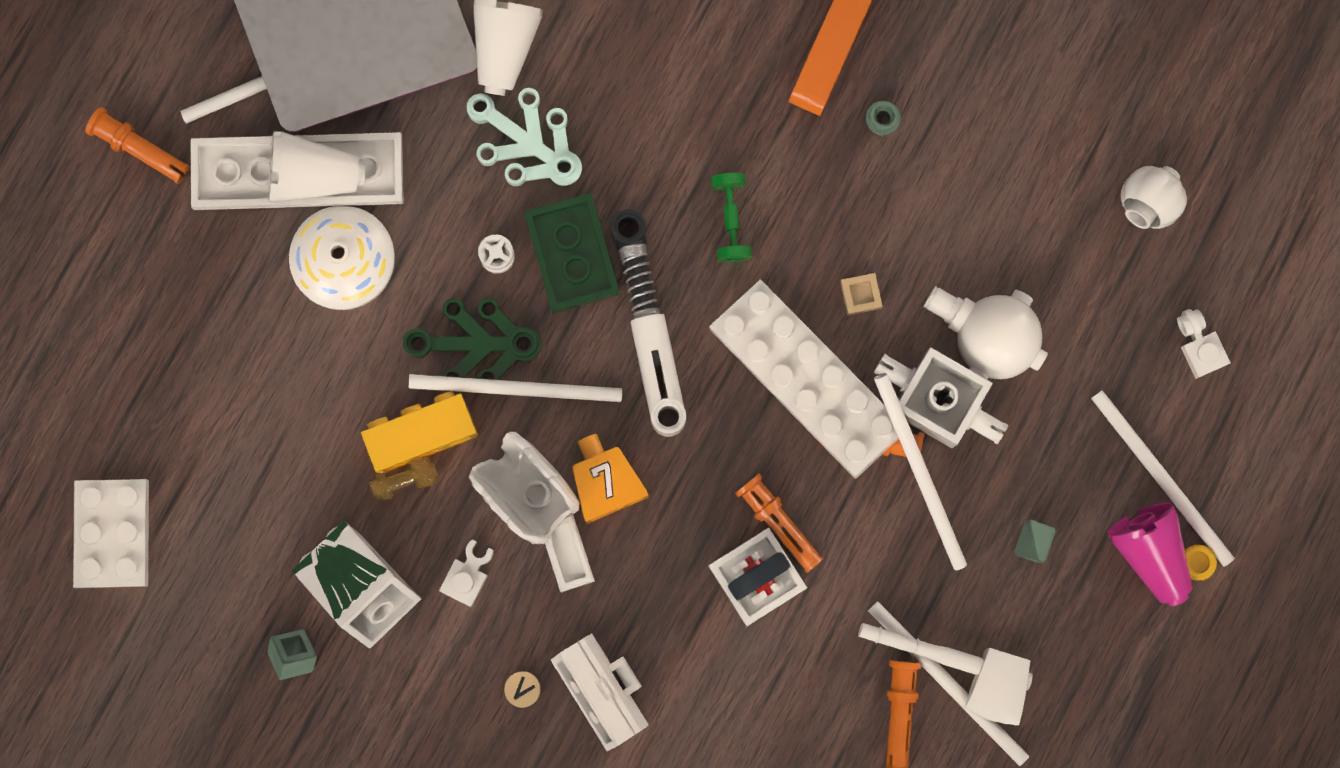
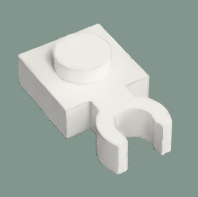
M471 540L466 547L467 560L465 564L455 559L439 590L469 607L473 606L488 575L479 570L482 565L491 561L494 550L488 548L484 557L476 558L473 550L477 542Z

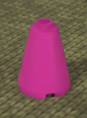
M1169 502L1157 503L1139 509V516L1130 521L1125 516L1114 523L1107 531L1110 541L1160 603H1168L1169 606H1176L1185 602L1189 598L1188 594L1192 591L1193 587L1178 514L1174 506H1171Z

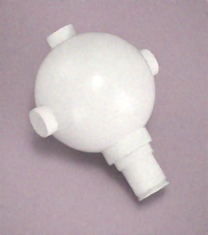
M935 286L923 306L943 318L949 324L948 328L957 332L958 348L962 358L970 367L969 370L986 380L988 378H1012L1023 373L1029 367L1038 371L1048 355L1047 352L1041 349L1042 328L1038 317L1030 308L1033 299L1022 291L1014 290L1011 296L993 295L985 297L975 303L967 297L964 300L960 297L956 298Z

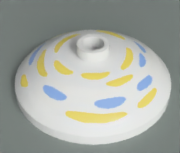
M332 206L314 213L298 228L290 246L289 264L296 285L310 300L329 309L349 310L371 302L385 289L393 273L395 252L388 231L372 214L352 206ZM336 248H343L345 251L344 256L340 259L333 258V251Z

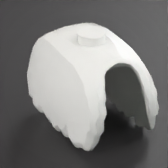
M509 432L503 438L501 446L505 453L500 460L489 459L472 467L469 479L475 490L483 496L486 503L507 523V526L513 532L532 544H544L553 535V530L570 513L575 514L579 510L580 502L559 472L531 443L518 433Z

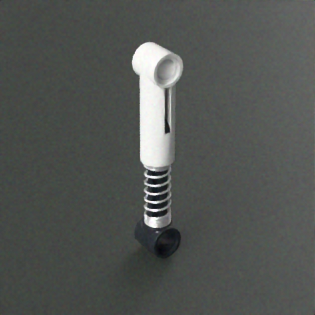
M623 210L613 217L611 235L616 244L617 251L620 252L619 254L623 261L622 265L626 266L624 274L628 276V279L625 283L630 285L627 292L632 295L629 301L634 304L631 310L634 312L632 314L634 320H631L630 324L651 424L658 434L672 437L683 430L686 423V411L665 315L659 314L660 309L655 306L657 299L653 297V293L656 290H652L651 283L654 281L649 278V274L652 272L648 271L647 268L650 262H646L645 256L648 254L645 247L648 244L646 223L643 216L637 211ZM626 222H631L639 230L635 236L626 238L619 233L620 226ZM660 366L667 398L662 400L655 367ZM662 410H674L678 414V422L671 427L662 425L658 419L659 413Z

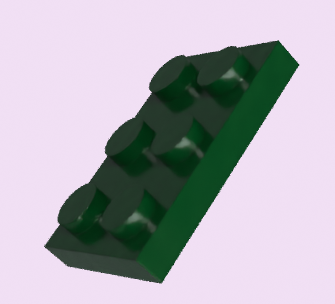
M592 193L524 211L552 314L620 295Z

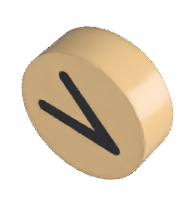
M521 671L514 673L507 679L504 692L507 700L512 705L524 708L531 706L538 700L541 693V685L535 675Z

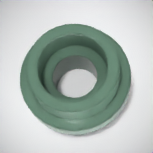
M889 101L873 103L866 113V124L877 135H889L900 124V111ZM879 114H886L889 122L887 124H880L876 117Z

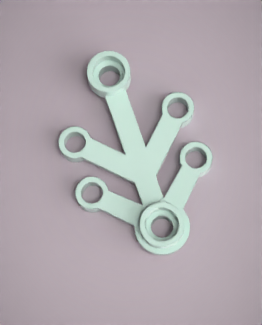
M525 88L518 96L519 104L524 109L527 132L497 111L493 100L488 95L479 93L473 95L468 100L467 112L472 121L478 124L489 122L517 142V144L497 147L491 143L481 144L477 149V158L482 165L491 166L497 161L536 156L546 163L526 168L518 163L510 164L505 169V178L510 185L520 186L525 181L551 178L558 185L568 186L580 178L582 164L578 156L569 151L565 129L568 124V118L564 110L560 108L551 109L546 117L549 128L553 130L555 152L543 144L537 108L540 104V98L535 89ZM531 94L535 96L536 100L533 104L527 105L523 102L524 96ZM477 102H485L487 108L483 112L475 111L474 106ZM559 114L564 120L560 125H554L551 123L552 116ZM486 149L494 152V156L490 160H484L481 157L482 152ZM560 163H569L571 169L567 173L560 172L558 170ZM514 169L522 172V176L518 180L509 178L510 172Z

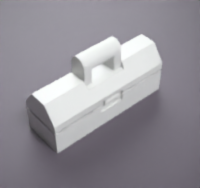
M592 633L551 659V662L606 751L619 746L649 726L630 696L631 693L641 688L642 685L624 657L619 658L613 663L609 662ZM615 670L626 689L622 690L612 671Z

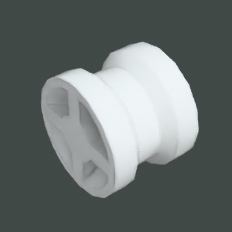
M490 235L485 237L479 245L478 256L487 271L494 274L503 273L512 267L515 253L510 241L506 237Z

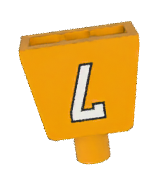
M597 434L578 441L585 460L573 465L572 468L583 516L587 524L649 498L647 490L619 447L604 451Z

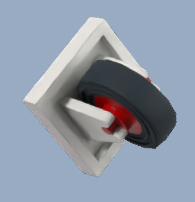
M770 528L762 531L709 565L710 570L746 627L807 589Z

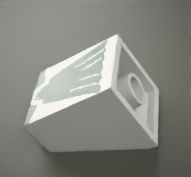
M345 521L338 527L330 530L326 538L312 552L304 555L300 563L292 570L336 623L369 649L421 600L419 595L377 551Z

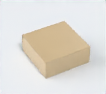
M875 273L842 279L840 281L847 316L882 309L883 306Z

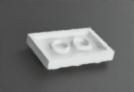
M149 480L74 481L73 588L148 587Z

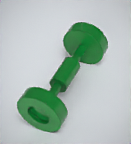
M723 173L714 175L710 178L711 189L726 191L727 205L723 206L725 231H729L730 246L717 249V261L740 262L752 259L751 246L737 245L736 231L739 230L738 208L733 202L732 191L746 186L745 174Z

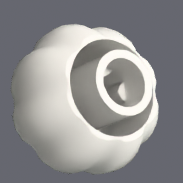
M1143 166L1135 170L1126 179L1121 189V202L1126 210L1125 215L1127 219L1142 229H1148L1149 227L1161 229L1173 224L1181 216L1187 204L1186 191L1180 181V175L1176 170L1168 166L1162 168Z

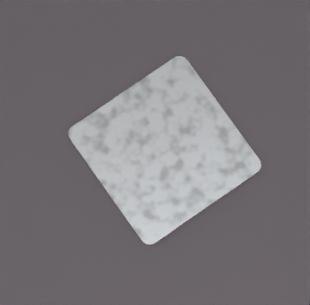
M234 0L279 123L288 132H298L468 75L477 69L476 49L457 0Z

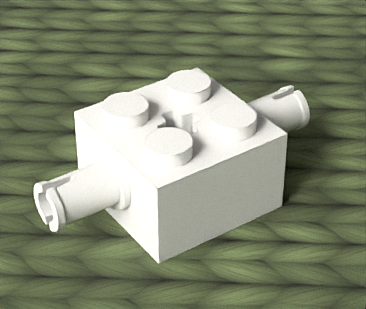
M931 347L924 354L917 368L914 367L911 370L887 354H884L874 371L876 375L887 373L890 381L901 388L900 392L902 394L898 400L908 424L950 448L957 446L965 431L970 428L994 441L995 444L999 443L1003 437L1002 433L1007 430L1008 424L981 410V403L993 383ZM941 391L945 392V400L949 404L944 403L942 406H939L936 403L937 398L933 394L937 395Z

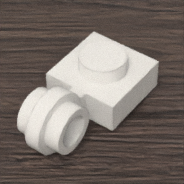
M1198 309L1183 311L1182 316L1177 318V323L1182 334L1185 337L1190 335L1193 342L1182 346L1181 349L1195 379L1230 364V360L1216 331L1204 337L1202 336V330L1206 328V322L1202 313Z

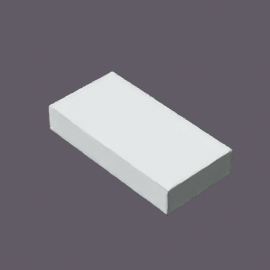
M573 513L569 514L553 530L551 538L545 542L560 592L595 582Z

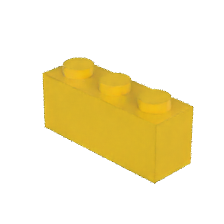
M453 391L436 396L434 398L435 403L427 407L421 408L420 404H416L401 410L402 416L388 421L387 417H382L368 423V429L362 431L361 435L375 472L381 475L478 437V432L461 393L455 395Z

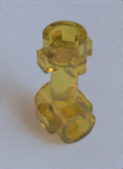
M423 456L410 461L411 469L388 478L384 472L376 474V478L369 480L375 499L383 498L385 501L393 498L391 491L416 483L418 489L437 484L436 476L439 474L434 461L431 462L429 456Z

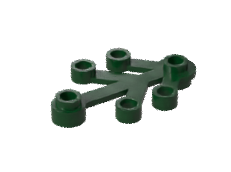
M452 298L444 303L443 312L449 320L456 321L471 337H430L423 329L416 328L408 331L403 338L405 351L414 358H423L430 351H470L454 368L447 369L444 372L443 376L448 377L451 373H456L460 378H465L491 351H506L491 368L481 370L477 378L482 379L486 373H492L495 376V380H499L517 360L523 362L530 361L541 350L539 334L531 327H516L500 311L498 303L491 298L480 302L478 312L484 320L493 321L506 337H491L465 311L463 303L458 299ZM451 304H458L460 306L459 314L455 316L448 314V307ZM486 304H493L496 310L494 314L488 316L483 314V307ZM421 338L425 341L424 348L419 351L414 350L412 347L413 341ZM522 338H526L531 342L530 347L524 351L517 347L518 341Z

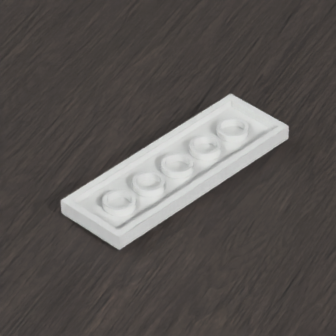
M401 132L295 135L359 156V164H365L364 185H357L356 192L276 203L268 201L273 136L191 139V208L193 210L404 204L403 140Z
M761 279L709 326L717 338L855 479L899 439L885 405Z

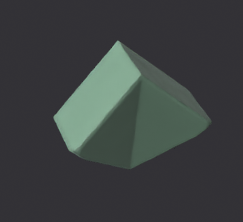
M1034 520L1025 521L1014 554L1035 563L1046 561L1056 532L1055 528Z
M304 629L270 637L267 653L279 680L308 674L314 670L317 656Z

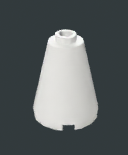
M474 0L478 84L485 86L484 93L505 96V91L513 90L541 22L543 10L511 2Z
M273 132L271 148L273 152L269 173V202L276 203L356 192L357 185H364L365 164H359V156L285 132Z

